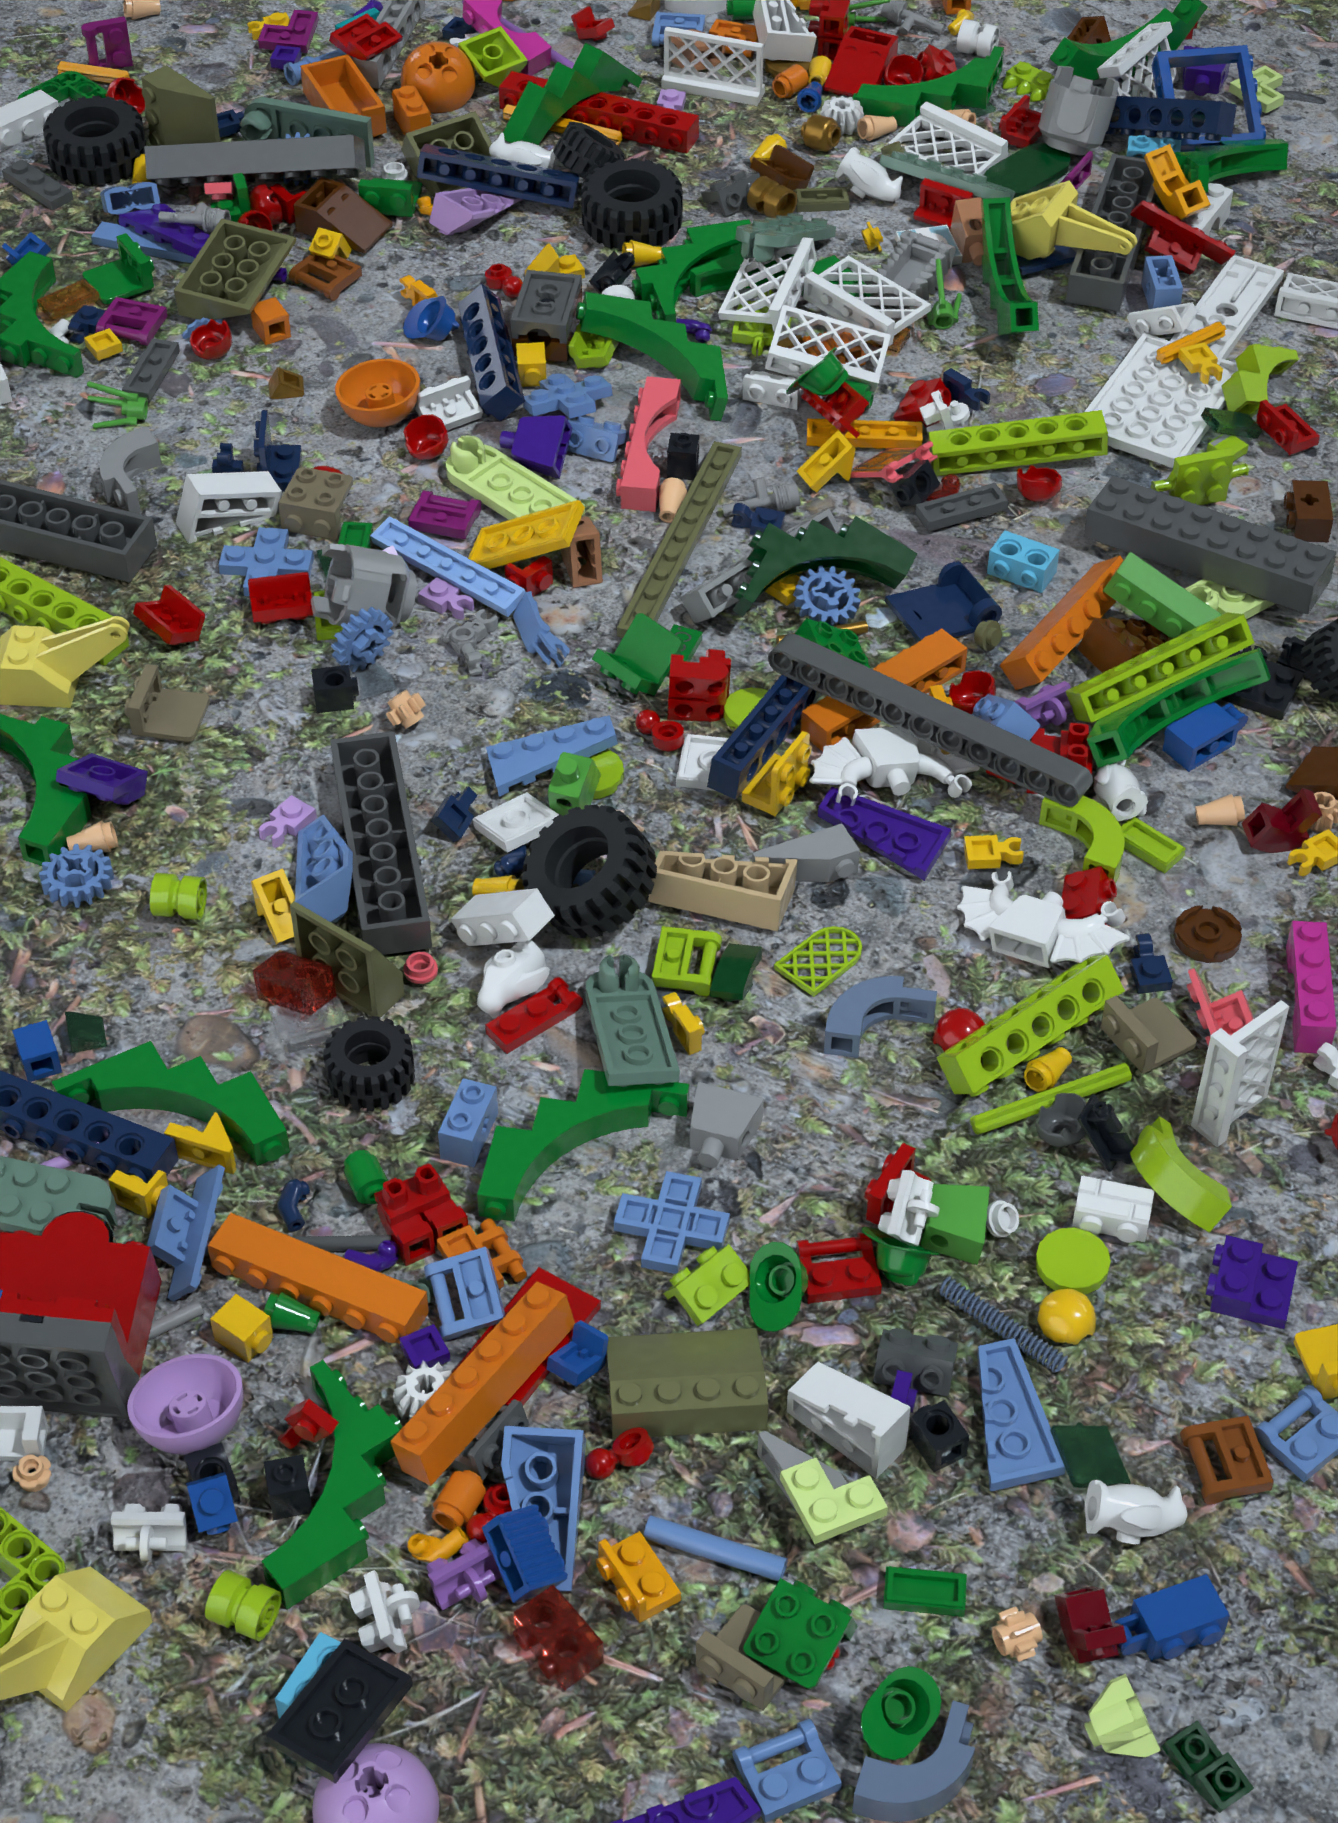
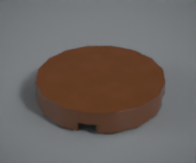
M1203 905L1191 907L1180 914L1176 920L1173 936L1176 946L1186 956L1200 962L1217 963L1232 958L1239 950L1242 928L1240 922L1228 911L1212 906V909H1203Z

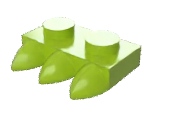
M1020 61L1006 71L1002 88L1011 89L1017 87L1016 95L1031 93L1030 101L1037 102L1046 99L1050 81L1055 76L1035 68L1029 63Z

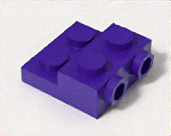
M91 753L57 769L56 782L68 785V788L72 791L85 792L89 795H96L98 799L103 801H113L117 804L127 805L145 795L148 771Z
M1226 1235L1224 1245L1216 1244L1212 1265L1219 1267L1218 1274L1210 1273L1205 1295L1212 1296L1210 1312L1285 1329L1298 1261L1262 1253V1243Z

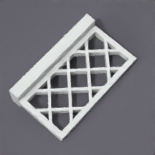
M1162 22L1147 25L1097 68L1100 78L1109 77L1116 81L1119 78L1123 79L1122 88L1118 87L1116 96H1130L1128 93L1130 84H1132L1131 97H1139L1140 90L1143 91L1142 97H1157L1155 88L1154 90L1151 89L1153 82L1151 64L1158 52L1159 45L1161 51H1171L1167 36L1173 31L1171 23ZM1146 55L1149 56L1147 67L1144 65ZM1133 66L1136 67L1134 78L1131 77ZM1170 68L1172 83L1174 84L1179 80L1176 68ZM1143 72L1146 74L1144 84L1141 83Z
M666 26L664 30V76L661 79V88L676 89L677 91H684L689 94L758 106L765 93V84H763L764 44ZM671 36L679 37L685 45L678 49L671 42ZM696 41L704 42L709 49L702 54L694 43ZM721 45L728 46L733 54L726 58L718 48ZM687 48L697 57L692 62H689L682 54ZM745 50L757 51L756 59L750 62L742 52ZM712 52L721 61L715 67L706 58ZM677 57L685 67L682 69L671 67V60ZM735 57H738L745 65L740 71L730 62ZM701 61L709 71L707 73L698 72L694 65ZM725 66L733 76H722L718 70ZM749 70L755 76L756 82L747 81L742 74Z
M927 101L920 107V115L888 142V144L900 141L901 144L905 141H913L914 145L904 147L906 152L918 154L919 159L926 160L928 158L940 162L954 160V165L950 166L962 168L964 172L974 171V173L984 175L987 169L1008 157L1007 140ZM920 126L928 130L922 132H915V130ZM942 137L949 141L935 142V138ZM932 138V143L917 144V140ZM963 147L969 151L956 152L955 148ZM952 148V153L937 154V150ZM934 151V155L930 156L919 154V152ZM976 157H983L988 161L976 162ZM972 158L973 163L958 164L957 160Z
M802 238L799 245L775 247L774 256L771 261L775 260L777 264L768 268L764 265L769 262H756L755 258L744 259L718 312L719 319L772 324L773 332H775L782 306L796 307L804 289L805 276L812 272L817 257L813 238ZM786 254H794V256L784 261L781 258ZM756 268L760 270V272L755 273L751 276H748L747 272L752 271ZM782 270L786 272L784 275H781L777 278H774L772 276L773 274L780 272ZM764 278H767L769 280L768 282L760 286H757L755 284L756 282ZM747 286H750L752 288L751 290L742 294L738 292L739 290ZM773 288L777 289V292L767 297L764 294ZM756 296L760 298V300L752 304L746 302ZM739 304L743 306V308L736 311L730 310V308ZM765 306L769 308L767 313L755 312ZM785 316V322L788 324L790 316Z
M849 255L819 275L810 272L804 279L803 299L840 321L890 334L891 338L888 347L893 344L894 335L931 311L930 303ZM847 267H849V268L855 270L856 272H842V271H843L844 269H846ZM829 281H838L839 285L832 284ZM842 281H858V285H843ZM862 281H873L878 285H862ZM849 293H859V297H854ZM863 293H878L879 297H863ZM883 293H893L898 297H883ZM869 305L880 306V309H874ZM884 306H899V309H884ZM904 306H915L917 309H904ZM891 318H900L901 320L895 323ZM873 340L874 342L878 343L879 345H881V346L883 345V342H879V341Z
M1288 273L1283 287L1279 290L1274 316L1338 329V283Z
M787 305L782 306L765 369L799 378L810 368L822 361L830 352L827 351L822 342L833 338L838 345L834 355L843 352L849 361L846 364H842L848 372L847 380L870 385V391H873L875 396L891 338L890 334ZM785 316L797 318L801 324L790 329L785 322ZM819 324L825 326L828 332L817 336L811 327ZM805 330L811 340L801 344L794 334ZM843 332L851 333L855 340L844 344L839 334ZM788 337L795 347L789 349L777 344L778 341ZM872 339L883 342L882 348L872 352L866 342ZM816 345L821 355L807 354L805 349ZM860 345L866 355L855 359L849 349ZM870 360L876 368L875 373L862 369L860 364Z
M1282 1000L1231 1036L1222 1028L1210 1036L1191 1126L1215 1147L1227 1141L1230 1125L1233 1121L1267 1098L1289 1006Z

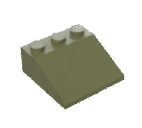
M167 65L141 77L142 95L146 106L145 117L150 133L148 138L152 146L220 142L214 96Z
M476 111L406 133L401 150L412 172L417 177L420 151L424 144L490 156L489 147L492 142ZM418 178L434 198L435 193L466 189V187Z
M294 901L290 905L299 974L371 1017L378 1016L381 1018L404 996L402 972L376 948Z

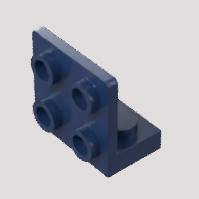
M261 410V421H256L255 423L256 438L259 439H254V456L259 457L260 461L257 462V472L269 471L280 490L285 492L294 473L301 467L302 448L301 445H272L268 410Z

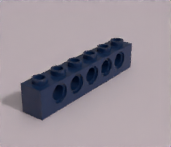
M1117 96L1110 124L1105 134L1115 135L1116 130H1121V135L1136 136V131H1139L1141 135L1147 137H1157V133H1162L1164 138L1178 139V134H1184V139L1199 140V136L1204 135L1205 140L1221 141V137H1232L1237 105L1223 101Z
M424 144L422 147L417 170V178L573 209L576 202L580 176L574 173L430 144Z
M481 283L458 303L459 319L463 325V337L468 347L467 354L471 360V371L476 382L475 389L478 392L479 405L486 415H492L501 422L524 403L525 398L501 300Z
M781 675L713 756L707 787L736 800L802 718V711L810 704H814L822 693Z
M0 1070V1130L4 1131L8 1136L32 1142L45 1151L52 1150L59 1154H64L72 1162H82L95 1167L105 1175H111L116 1170H119L127 1175H136L145 1183H148L158 1170L166 1172L168 1176L178 1162L174 1138Z

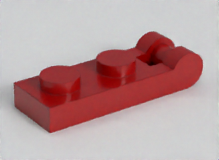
M556 977L550 981L547 988L485 1024L486 1034L508 1054L577 1012L582 1007L584 1000L577 992H571L568 989L569 985L561 977ZM558 999L561 1001L557 1005L553 1004V1002L557 1001Z

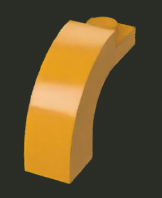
M1170 144L1145 154L1144 159L1154 180L1153 187L1170 215H1175L1183 220L1209 208L1211 204L1201 181L1189 183Z

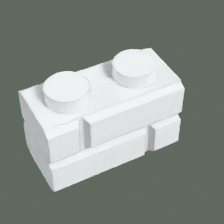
M1081 1176L1072 1228L1086 1230L1094 1235L1101 1233L1116 1236L1119 1240L1127 1243L1135 1241L1145 1242L1155 1191Z

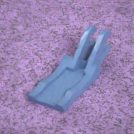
M525 592L513 613V618L528 652L532 654L538 653L548 665H550L551 658H553L560 668L564 663V659L557 653V648L562 651L565 658L569 655L570 650L566 644L549 631L550 627L542 620L538 611V604L533 599L532 592Z

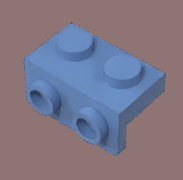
M588 415L568 420L572 426L567 448L569 452L614 462L618 445L626 443L629 438L630 431L621 429V424L605 421L604 424L594 422L595 418Z

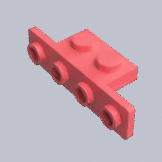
M1195 968L1188 970L1192 983L1187 984V988L1193 1002H1199L1201 1009L1197 1010L1196 1013L1204 1030L1209 1029L1212 1035L1222 1028L1231 1036L1254 1019L1242 990L1211 1003L1205 985ZM1207 1036L1205 1038L1209 1046L1210 1036Z

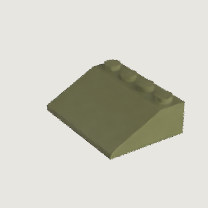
M221 218L174 289L179 315L199 320L203 317L216 320L250 314L296 243V237Z
M756 1328L608 1337L606 1357L612 1439H616L623 1432L636 1427L646 1429L650 1437L767 1430L768 1396Z

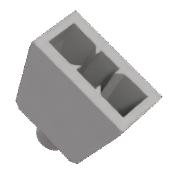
M698 1082L690 1124V1148L699 1151L697 1159L701 1165L714 1168L717 1167L721 1157L731 1160L740 1159L762 1123L764 1098Z

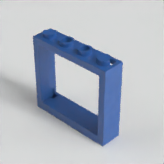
M1247 45L1158 51L1151 67L1157 98L1175 99L1170 68L1237 63L1249 133L1232 134V137H1221V141L1261 140L1266 138V129L1261 124L1260 119L1262 106L1260 101L1257 102L1256 96L1258 89L1257 79L1253 78L1252 74L1253 56L1249 55ZM1178 134V139H1175L1181 140V152L1195 151V147L1220 146V141L1205 140V136H1200L1199 140L1184 139L1181 134Z

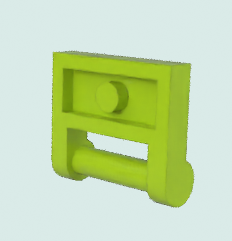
M662 926L652 973L654 985L656 987L691 990L699 996H709L716 953L721 948L722 937L718 933ZM694 946L703 949L699 974L689 973Z

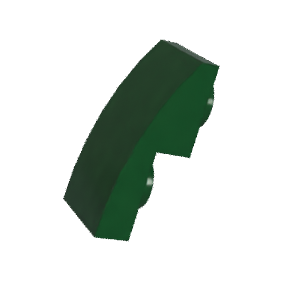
M729 943L715 971L710 987V997H718L728 1002L743 1000L753 986L752 973L762 959V947Z
M1198 1720L1161 1746L1187 1781L1219 1813L1254 1789L1230 1753L1221 1754Z

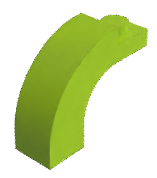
M1083 796L1072 807L1061 805L1044 797L1041 804L1039 824L1072 835L1083 842L1088 852L1084 857L1082 871L1102 866L1108 878H1112L1116 884L1120 875L1125 839L1123 830L1115 816L1103 805L1086 796Z
M1159 1116L1152 1125H1147L1141 1131L1138 1137V1144L1130 1152L1131 1158L1142 1177L1165 1202L1185 1218L1210 1233L1232 1207L1227 1187L1201 1172L1183 1155L1175 1142L1171 1123Z

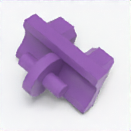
M1065 681L1055 686L1048 684L1040 688L1037 695L1029 699L1023 696L1015 700V703L1041 725L1039 728L1050 723L1058 726L1066 722L1067 715L1073 712L1065 692L1071 686Z
M474 1538L462 1545L459 1551L461 1556L450 1563L446 1559L438 1558L427 1564L426 1568L437 1605L442 1611L471 1594L478 1603H481L488 1597L485 1586L502 1577L488 1542L482 1544Z

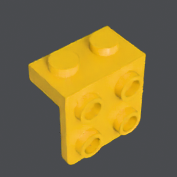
M802 731L782 756L775 753L771 756L743 790L742 802L773 816H776L783 806H788L791 803L795 791L799 786L803 787L810 776L808 759L811 755L812 746L809 745V733Z
M1338 1324L1296 1333L1293 1342L1313 1386L1321 1393L1323 1400L1338 1397Z

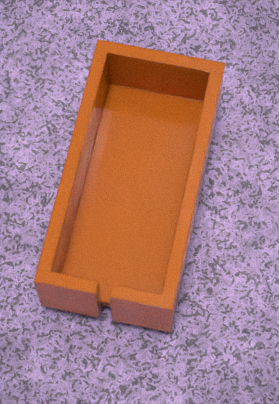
M348 54L300 66L303 93L312 106L371 117L373 138L387 133L385 106Z

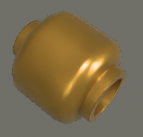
M815 114L809 117L807 122L803 123L801 136L806 147L827 152L839 143L841 129L838 127L835 119Z

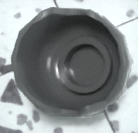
M1075 1093L1056 1094L1052 1106L1048 1108L1041 1106L1035 1123L1039 1137L1044 1142L1060 1148L1068 1147L1083 1139L1086 1133L1077 1119L1087 1103L1085 1098Z

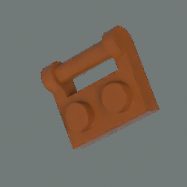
M310 254L296 264L289 272V280L291 282L309 286L323 293L327 299L332 301L339 297L343 289L362 276L361 266L338 255H335L334 259H328ZM310 272V273H312V274H314V275H316V276H319V277H321V278H323V279L329 281L330 283H326V282H324V281H322V280H319V279H317V278H315V277L309 275L308 273Z
M1248 1415L1195 1424L1181 1430L1180 1437L1183 1445L1190 1450L1203 1486L1200 1491L1204 1503L1212 1505L1222 1502L1225 1498L1272 1490L1274 1481ZM1213 1440L1227 1480L1217 1481L1203 1443L1204 1441Z

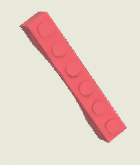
M647 376L644 388H639L638 405H635L634 409L635 423L630 425L629 440L631 442L627 441L625 447V459L627 460H622L620 471L622 479L618 478L616 484V496L621 497V509L656 512L659 500L660 470L652 462L647 449L657 433L677 420L681 401V379Z

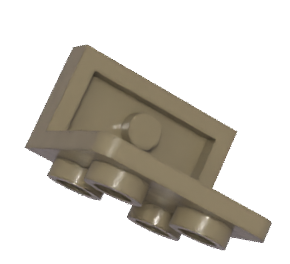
M308 467L298 468L278 502L281 529L338 541L341 533L339 510L353 485V477Z
M146 664L141 676L136 677L132 697L126 700L125 716L129 717L132 735L191 742L196 738L210 704V699L207 694L162 688L158 665Z
M1117 995L1105 1001L1100 1028L1142 1074L1196 1047L1197 1040L1194 1035L1160 999L1152 998L1131 1009Z
M741 1605L717 1636L705 1630L697 1640L696 1666L709 1677L715 1678L734 1691L742 1699L749 1701L764 1711L788 1678L745 1654L744 1644L761 1613L749 1605Z

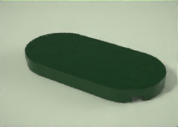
M1035 143L1022 148L986 170L984 176H987L986 181L1014 190V198L1041 190L1066 175L1069 170L1070 155L1068 152L1050 147L1046 143Z

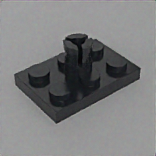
M1248 646L1244 648L1243 651H1238L1226 658L1251 651V646ZM1254 646V650L1261 649L1271 676L1270 680L1220 698V700L1283 720L1304 681V672L1268 661L1267 652L1259 646Z
M344 1638L267 1733L268 1743L336 1784L413 1686L412 1678L409 1674Z

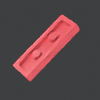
M233 182L204 183L205 194L211 195L212 200H233V195H235Z

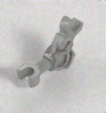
M481 609L476 612L475 619L472 622L467 621L463 626H458L457 623L452 622L444 629L442 642H450L455 652L464 655L470 676L483 674L479 664L482 661V657L479 651H475V646L477 642H480L487 636V632L495 631L498 628V616L494 615L492 618L486 619V610Z

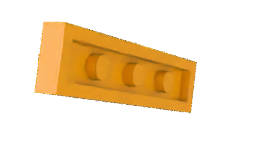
M807 418L806 446L821 447L838 429L826 419ZM854 420L850 425L860 435L857 439L850 432L844 435L854 447L918 448L922 445L923 441L922 422Z

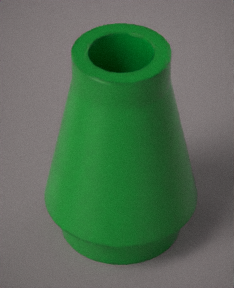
M283 1292L280 1295L271 1293L264 1308V1313L270 1316L273 1329L303 1331L314 1334L321 1316V1312L307 1307Z

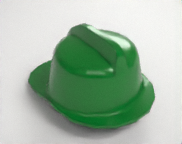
M834 347L822 361L795 380L787 389L786 394H791L801 387L819 396H827L836 392L848 378V372L834 355L837 347Z
M861 1228L863 1234L877 1242L878 1268L892 1282L907 1286L916 1285L919 1277L925 1274L932 1255H940L939 1252L928 1250L921 1246H909L880 1231L878 1228Z
M770 1242L763 1245L754 1254L750 1263L749 1306L751 1317L756 1326L764 1331L777 1332L789 1326L800 1311L802 1296L808 1287V1274L792 1247L783 1242Z
M912 1666L897 1668L880 1683L867 1700L861 1713L860 1726L865 1742L879 1757L892 1761L905 1758L916 1748L934 1725L940 1714L941 1696L939 1687L932 1676L924 1670Z

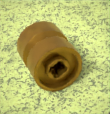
M761 176L751 185L747 195V203L749 207L765 214L767 217L776 218L777 215L787 216L788 213L794 212L797 205V194L793 190L779 185V183L767 176Z

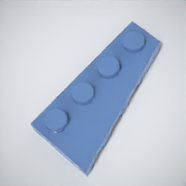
M610 715L538 734H531L527 737L500 742L486 747L500 797L509 793L508 787L520 782L524 786L536 781L535 775L549 769L554 773L562 752L590 757L617 745L618 742Z
M1015 1338L978 1346L977 1359L990 1492L1065 1475V1462Z

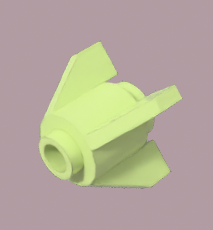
M1124 1674L1110 1680L1088 1711L1091 1721L1084 1723L1094 1748L1102 1745L1107 1753L1145 1758L1161 1751L1127 1675Z

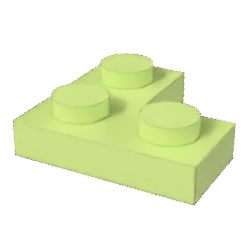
M1266 65L1252 71L1253 78L1257 79L1258 89L1256 96L1257 102L1260 101L1262 112L1266 114L1282 106L1285 96L1274 89L1282 85L1283 76ZM1238 78L1230 82L1229 92L1243 101L1240 79Z
M817 1458L780 1471V1481L814 1544L887 1516L888 1506L870 1475L834 1489Z

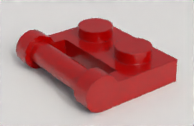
M858 1233L857 1237L809 1243L808 1239L796 1241V1254L799 1256L808 1274V1287L805 1291L808 1304L881 1294L882 1284L873 1252L872 1239L865 1234ZM860 1252V1257L819 1263H812L811 1257Z

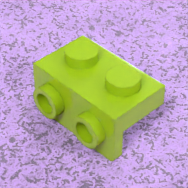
M579 322L568 344V351L570 357L574 359L577 369L601 368L608 366L619 341L593 333L582 332Z
M730 1244L718 1250L714 1246L706 1249L696 1257L699 1264L690 1271L685 1267L669 1279L672 1286L663 1293L667 1299L675 1296L697 1326L707 1321L750 1285V1271Z

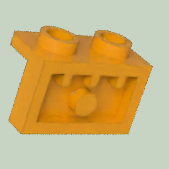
M640 1531L612 1546L606 1538L598 1542V1558L595 1560L598 1571L605 1581L611 1579L617 1588L616 1596L625 1612L632 1611L639 1623L681 1601L680 1590Z

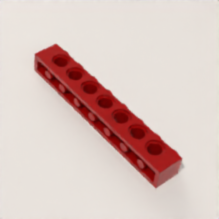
M511 71L499 85L500 109H504L506 105L516 106L529 81L544 88L548 79ZM603 92L593 94L579 101L561 116L620 131L624 139L686 154L699 138V115Z

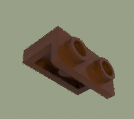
M775 145L770 159L753 158L750 168L759 172L760 177L767 176L779 183V185L794 190L807 188L814 165L781 145Z

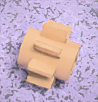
M406 689L387 702L391 710L385 714L393 726L401 723L404 729H407L424 717L421 708L426 706V703L419 693L410 695Z
M1327 792L1313 793L1322 816L1310 829L1316 832H1323L1327 829L1331 831L1333 823H1338V800Z
M1016 1606L998 1613L1000 1620L997 1621L996 1626L992 1627V1636L1001 1655L1007 1656L1010 1654V1657H1016L1018 1662L1035 1656L1034 1648L1038 1647L1037 1643L1042 1642L1043 1635L1034 1614L1031 1612L1025 1614L1023 1610L1018 1611Z

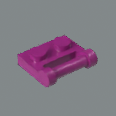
M124 16L89 22L81 26L82 35L86 39L89 57L87 65L112 69L133 66L127 21ZM98 33H102L105 59L100 60L95 37Z
M115 297L97 322L96 333L110 328L117 337L139 341L141 345L148 346L167 318V308ZM122 326H128V327L138 328V329H142V330H137V329H132V328H127V327H122Z
M423 490L408 519V526L416 531L466 539L475 518H478L480 515L481 500H459L437 496L432 491Z

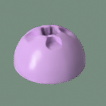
M190 1354L173 1358L156 1366L138 1381L128 1399V1417L137 1433L148 1444L161 1451L187 1455L221 1442L235 1426L241 1413L244 1397L241 1375L230 1361L216 1355Z
M370 1743L364 1747L336 1784L323 1776L320 1778L313 1798V1823H437L439 1816L437 1787L426 1766L409 1751L392 1744Z

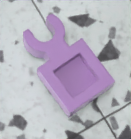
M661 89L657 105L683 111L686 102V92L677 91L676 89Z
M438 577L418 593L419 603L440 614L449 610L452 612L453 617L459 620L464 619L463 608H467L470 611L474 610V600L470 596L461 595L460 588Z
M292 795L289 796L270 813V821L263 823L259 827L260 839L264 840L267 836L273 835L271 837L272 846L275 848L283 844L287 833L296 837L298 831L317 818L316 809Z

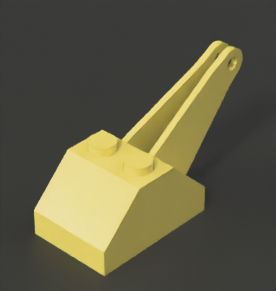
M1070 180L1016 197L1010 203L1015 251L1017 255L1028 260L1048 257L1055 250V245L1127 255L1137 244V238L1132 232L1120 228L1077 206L1078 192Z
M113 616L97 623L58 634L53 633L46 627L13 625L0 636V705L71 708L80 675L126 640L130 627L129 622L123 617Z
M91 1566L55 1575L26 1604L10 1641L0 1648V1700L39 1691L67 1713L153 1623L150 1610Z

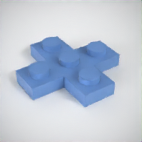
M552 374L548 376V379L539 381L540 389L532 391L531 395L524 396L525 402L523 407L532 416L561 410L571 419L596 412L595 400L613 396L612 385L602 376L597 375L588 376L584 381L574 383L565 374Z
M259 527L254 547L224 545L218 565L219 573L246 576L243 592L244 596H250L248 580L252 578L308 572L310 578L314 561L313 550L287 549L289 541L288 529Z
M666 1171L658 1200L622 1193L614 1219V1231L647 1237L641 1257L642 1268L676 1274L680 1267L685 1245L706 1249L714 1246L716 1250L723 1247L730 1222V1213L696 1207L702 1187L701 1177Z

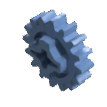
M821 565L818 567L817 573L809 569L805 577L801 576L793 594L796 597L794 607H801L800 617L808 615L811 620L824 621L831 626H837L838 622L841 625L847 624L849 619H854L861 599L858 598L860 588H853L854 578L845 579L846 571L843 570L840 574L835 573V567L831 566L828 572Z
M370 607L368 611L363 608L360 609L358 616L351 614L350 622L348 624L342 623L341 627L343 630L335 633L334 637L338 641L331 645L335 650L332 656L341 666L349 665V669L352 672H355L358 667L364 670L367 663L372 665L375 663L377 655H384L382 649L390 645L387 638L394 634L390 629L393 623L380 609L376 610L373 607Z
M74 844L73 850L70 851L65 847H61L60 855L51 853L49 854L51 862H42L41 864L43 871L39 872L43 893L44 895H49L52 903L60 899L62 907H66L69 902H74L75 908H79L81 901H86L91 905L93 904L92 898L94 896L103 898V889L111 890L112 888L111 880L114 879V873L109 856L104 857L103 850L101 849L93 853L92 845H87L84 850H80L79 845Z

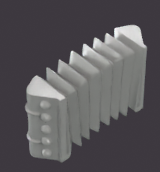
M906 230L900 235V242L898 241L897 247L894 248L895 253L891 252V259H886L887 264L881 263V268H877V273L921 299L929 301V293L936 294L935 287L938 288L936 259L939 258L941 260L944 282V275H947L948 269L952 268L951 265L956 247L943 241L923 236L921 233L918 234ZM873 281L864 282L866 285H878ZM871 293L870 297H879V294ZM883 293V297H898L893 293ZM904 306V309H917V307Z

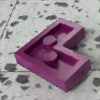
M294 9L288 26L264 24L258 39L259 48L274 50L276 45L300 47L301 53H308L319 21L318 12Z

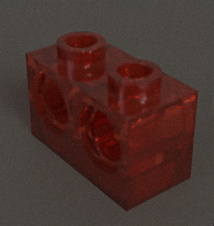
M279 950L252 970L259 1000L311 1016L337 996L331 966Z
M554 1584L514 1611L515 1630H513V1635L517 1643L524 1651L531 1650L539 1659L538 1665L544 1676L549 1681L555 1679L564 1690L604 1663L602 1640ZM539 1622H549L552 1624L546 1628L535 1626ZM564 1651L577 1653L575 1656L568 1658L559 1655Z

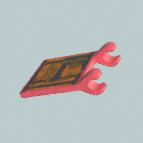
M931 441L924 443L918 448L886 449L852 468L850 478L882 477L890 483H895L903 478V474L899 475L895 471L899 467L915 458L920 461L928 459L930 463L936 460L938 456L932 455L929 451V448L934 446Z

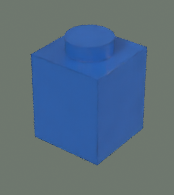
M47 1020L12 1030L27 1081L32 1082L62 1073L57 1048Z

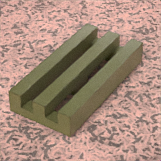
M847 187L794 189V192L797 194V212L849 210L850 201Z

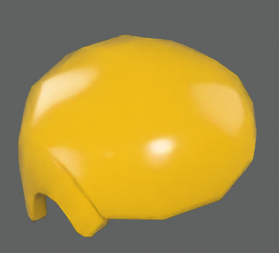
M1058 1289L1047 1295L1040 1303L1037 1317L1038 1324L1044 1336L1054 1342L1078 1345L1087 1335L1093 1336L1095 1333L1097 1319L1095 1308L1083 1293L1075 1289Z

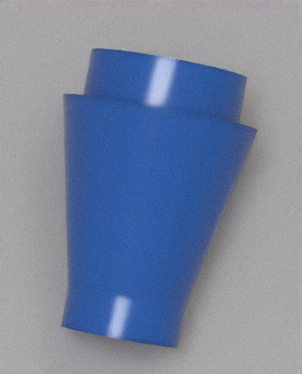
M811 82L798 93L797 104L802 111L815 112L820 108L822 103L821 84Z

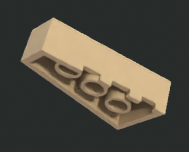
M659 851L655 862L657 865L656 878L652 879L655 884L651 895L649 894L648 902L778 932L795 890L798 860L786 859L785 864L769 863V858L755 857V862L735 861V855H722V857L715 859H705L703 853Z

